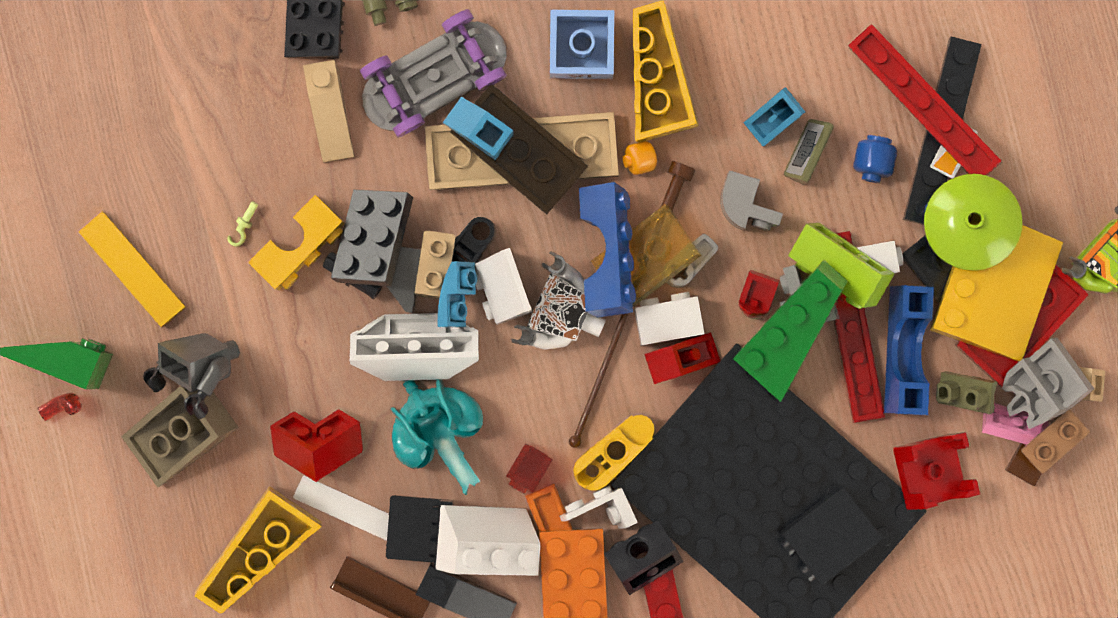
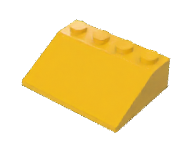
M971 214L968 221L972 225H978L981 219L977 214ZM1022 225L1021 236L1016 247L999 264L978 271L962 270L952 266L930 331L1018 362L1021 361L1063 242Z

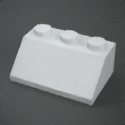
M441 505L436 570L453 574L538 576L540 541L527 509Z

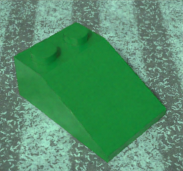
M84 338L81 339V342L69 341L0 347L1 356L86 390L100 388L113 356L112 353L105 351L107 345Z

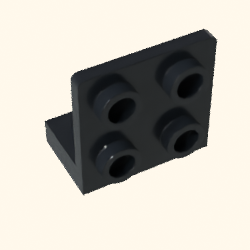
M392 495L389 507L386 558L434 562V565H436L441 505H454V500Z

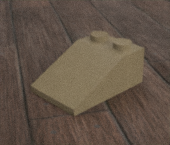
M180 386L121 436L157 487L162 486L238 428V425L214 392L210 397L206 396L204 400L208 407L207 415L202 419H198L195 414L190 416L184 406L185 399L192 394H197L198 391L190 392Z

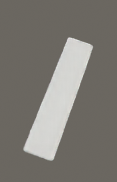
M306 476L301 478L293 496L294 499L387 540L388 513L320 482H315Z

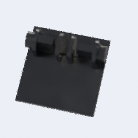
M287 0L284 57H326L327 59H339L340 54L343 53V49H341V35H343L344 31L341 30V25H344V21L341 19L345 2L342 0Z

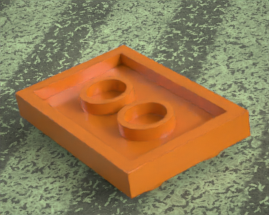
M603 528L539 531L544 618H608Z

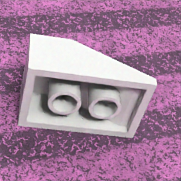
M510 248L502 250L475 264L477 271H475L477 274V290L484 289L488 300L482 302L488 320L494 319L496 325L532 313Z

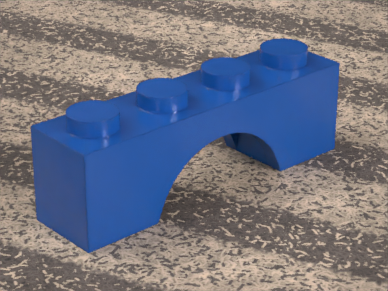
M615 182L579 188L580 219L592 226L598 227L603 233L606 243L605 257L601 266L593 275L584 280L585 312L597 318L633 313L636 292L634 285L631 283V271L634 270V260L629 250V240L632 239V228L627 216V210L630 209L629 194L626 189Z
M890 286L884 413L928 415L930 383L923 372L921 350L925 330L933 319L934 287Z

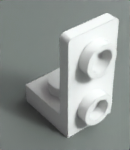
M610 485L594 492L595 499L585 504L580 499L565 506L567 512L559 516L562 522L568 521L607 502L609 507L606 508V512L613 525L623 529L638 523L623 489L612 490Z

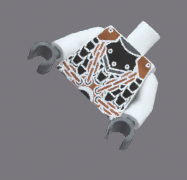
M551 251L549 254L554 256V264L548 266L542 263V267L551 273L527 326H514V328L522 331V336L519 340L511 339L512 343L529 345L544 350L568 346L571 341H576L581 330L599 337L605 324V319L597 318L585 312V279L581 273L566 263L562 256Z

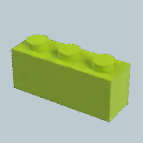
M820 222L807 223L788 255L797 262L796 266L800 270L811 274L825 260L848 281L842 294L847 296L846 301L859 309L876 306L895 273Z

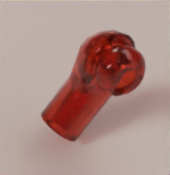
M70 392L52 398L37 409L44 421H47L64 410L67 414L74 415L81 410L82 404L78 401L79 396Z

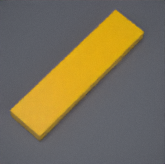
M102 211L79 231L81 236L160 327H164L186 308V305L105 212Z

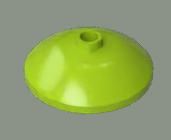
M981 174L961 175L945 182L930 198L924 215L925 235L935 254L947 264L969 271L991 268L1006 259L1019 241L1023 223L1019 203L1010 189L1000 181ZM971 214H977L980 217L981 221L978 225L969 223L968 217Z

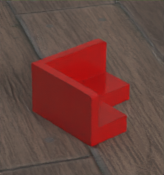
M340 409L316 424L293 411L270 426L274 455L315 482L363 451L360 422Z

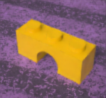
M316 195L293 217L304 230V240L300 247L293 251H284L274 241L270 240L248 262L275 290L279 291L282 287L287 290L299 278L296 273L304 265L310 267L322 255L319 250L327 242L332 245L342 235L343 230L341 228L345 223Z

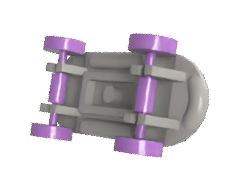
M466 9L442 23L446 33L391 63L387 55L370 62L360 70L364 80L369 79L362 94L366 115L372 123L382 129L394 131L397 138L423 125L425 123L423 118L470 91L476 88L479 91H483L491 83L493 85L497 84L507 76L503 70L507 55L506 45L502 36L488 24L478 21L471 22L474 17L470 10Z

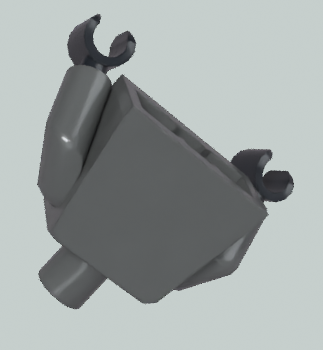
M206 333L158 343L159 360L156 362L158 366L146 370L143 379L153 392H159L165 387L166 380L162 374L190 392L198 391L197 394H192L185 399L184 406L190 416L195 414L198 419H202L208 413V407L204 402L206 396L210 397L219 381L230 376V360L239 358V347L234 340L222 343Z

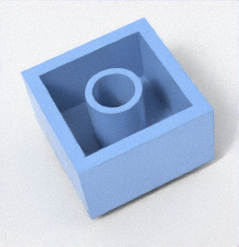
M550 10V78L613 79L614 10Z

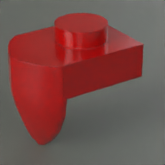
M750 270L738 302L742 313L750 319L762 318L767 315L780 280Z

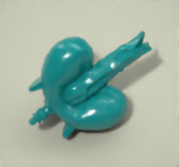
M442 379L436 380V388L424 391L418 389V385L414 380H403V386L410 395L408 401L400 411L394 407L390 408L396 416L392 430L393 451L396 457L405 466L418 469L431 462L435 449H437L439 456L449 468L450 473L462 487L463 494L467 495L469 484L476 486L477 483H480V480L463 457L464 452L458 446L455 436L468 438L475 435L481 429L483 413L480 405L466 392L445 387Z

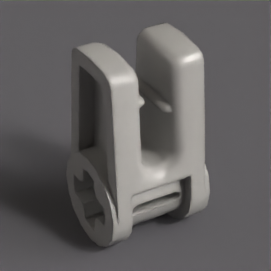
M706 234L699 236L666 265L663 275L667 284L675 288L688 284L718 250L717 244ZM673 265L676 268L683 266L686 269L683 273L685 280L680 277L676 280L673 279L671 276L674 273V270L671 268Z

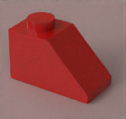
M711 332L644 354L654 384L686 375L721 361Z

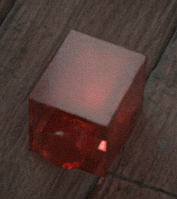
M525 443L506 477L511 479L509 485L523 494L526 493L527 489L534 492L553 458Z

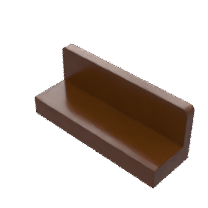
M348 556L336 579L330 586V589L388 618H423L430 604V601L417 596L416 590Z

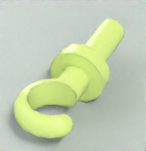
M251 201L244 216L237 218L236 222L239 225L236 231L240 233L241 239L238 243H235L229 235L227 240L232 246H241L245 242L246 234L244 230L245 228L250 229L252 223L249 221L258 207L257 203Z

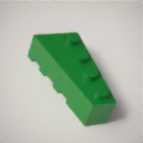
M823 260L748 340L733 359L781 402L848 281Z

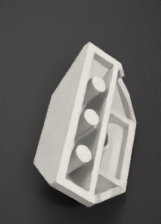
M438 313L384 314L367 324L360 331L357 330L350 334V364L384 381L449 379L479 361V334L477 329L470 328L468 325L458 328L437 327Z

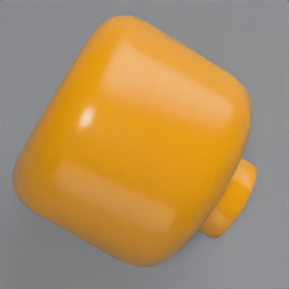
M638 142L626 147L622 160L625 168H628L632 174L639 175L655 170L657 155L650 142Z

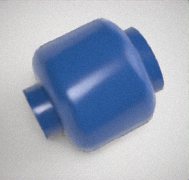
M867 135V140L858 142L853 167L856 172L862 174V180L880 183L881 178H888L893 175L898 152L897 148L891 144V139Z

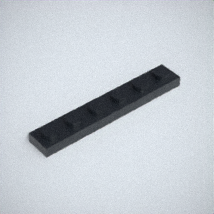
M951 36L948 40L936 92L963 119L982 44ZM925 130L903 217L905 221L924 225L925 205L929 202L934 192L947 182L948 176L930 167L941 145L927 130Z

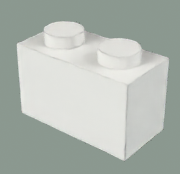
M684 292L671 295L672 301L659 303L658 297L640 300L641 307L634 308L640 345L705 334L698 296L690 298V293Z

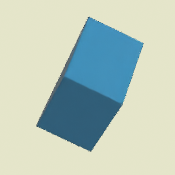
M785 87L743 123L764 147L805 113V110Z

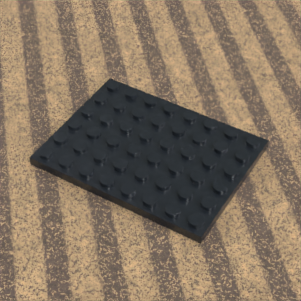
M735 343L652 437L653 439L613 481L611 486L615 489L622 488L627 500L653 523L658 520L675 543L760 618H834L927 511L925 509L907 510L902 489L791 390H788L781 402L733 359L742 348L739 344ZM840 485L846 489L883 539L825 584L820 585L816 580L810 583L799 568L803 565V562L796 554L790 557L780 544V541L784 539L780 531Z

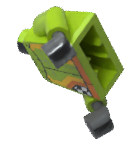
M1117 206V207H1115L1114 210H1115V213L1118 215V206ZM1118 218L1111 220L1077 258L1069 257L1073 261L1071 263L1073 265L1071 270L1062 268V273L1073 277L1085 290L1104 294L1111 291L1118 292Z

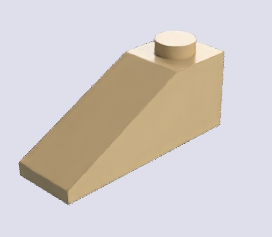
M335 60L303 65L323 163L354 158L338 64Z

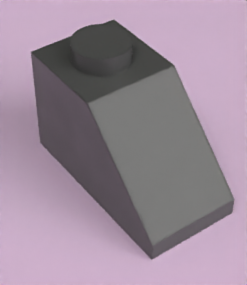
M401 247L392 285L387 287L405 312L414 314L416 302L415 287L421 250Z

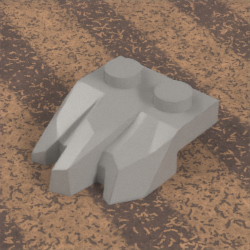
M1051 338L1031 357L1023 358L1006 373L1002 389L1005 392L1013 391L1016 395L1007 405L1009 417L1022 411L1028 412L1029 416L1026 423L1028 428L1031 429L1070 410L1092 392L1094 387L1058 338Z

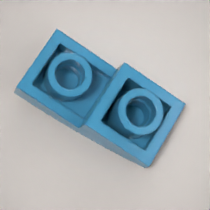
M451 262L440 293L437 327H466L467 306L465 304V295H476L477 274L475 272V263Z

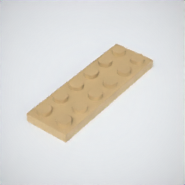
M614 112L533 118L588 165V168L578 179L619 176ZM425 126L429 190L509 184L450 133L451 129L448 126Z

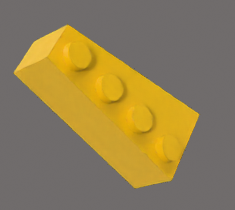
M662 0L634 8L635 141L643 142L698 127L697 116L666 3Z
M269 486L200 583L194 596L222 614L251 589L256 582L273 570L279 562L296 550L309 536L322 527V522Z

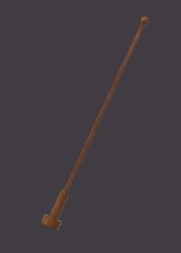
M676 161L671 162L667 172L673 175L660 207V211H662L633 284L636 294L667 215L672 214L684 181L691 182L695 169ZM629 313L621 315L576 432L569 439V445L573 448L581 445L580 436Z

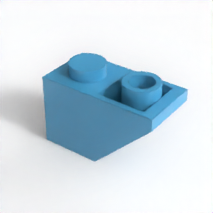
M463 97L458 100L443 121V124L494 160H496L514 135L513 130Z

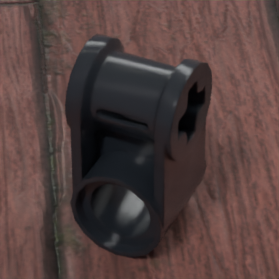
M485 217L473 218L455 238L452 262L478 263L485 250L496 237L497 230L495 224ZM480 222L487 223L490 228V234L485 240H477L473 234L475 225ZM456 251H458V252L461 253L464 257H466V258H467V261H465L462 257H460V256L456 253Z

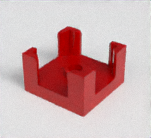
M966 432L945 434L893 447L907 510L928 509L938 506L940 502L951 499L970 498L980 495L977 480H964L957 449L969 448Z

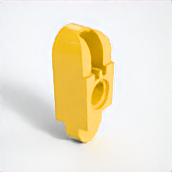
M631 415L583 453L575 462L573 469L577 483L584 489L591 491L600 490L605 487L653 439L654 424L651 419L644 415ZM614 441H619L625 446V453L619 459H613L607 454L609 444ZM590 465L598 467V474L594 477H590L586 473V469Z

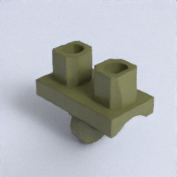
M944 371L941 372V380L937 384L936 400L940 404L992 414L995 409L994 393L997 381Z

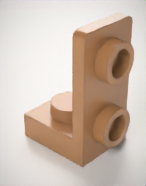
M1071 410L1055 417L1053 422L1021 449L1024 456L1040 473H1045L1090 433Z

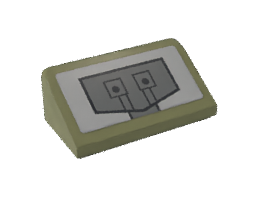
M814 119L807 121L784 171L785 177L802 185L809 182L832 133L833 124Z

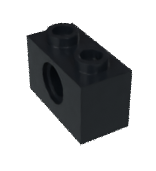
M658 520L641 527L636 534L625 541L615 543L609 551L604 553L629 595L683 563L677 548ZM648 552L645 557L637 559L641 553Z

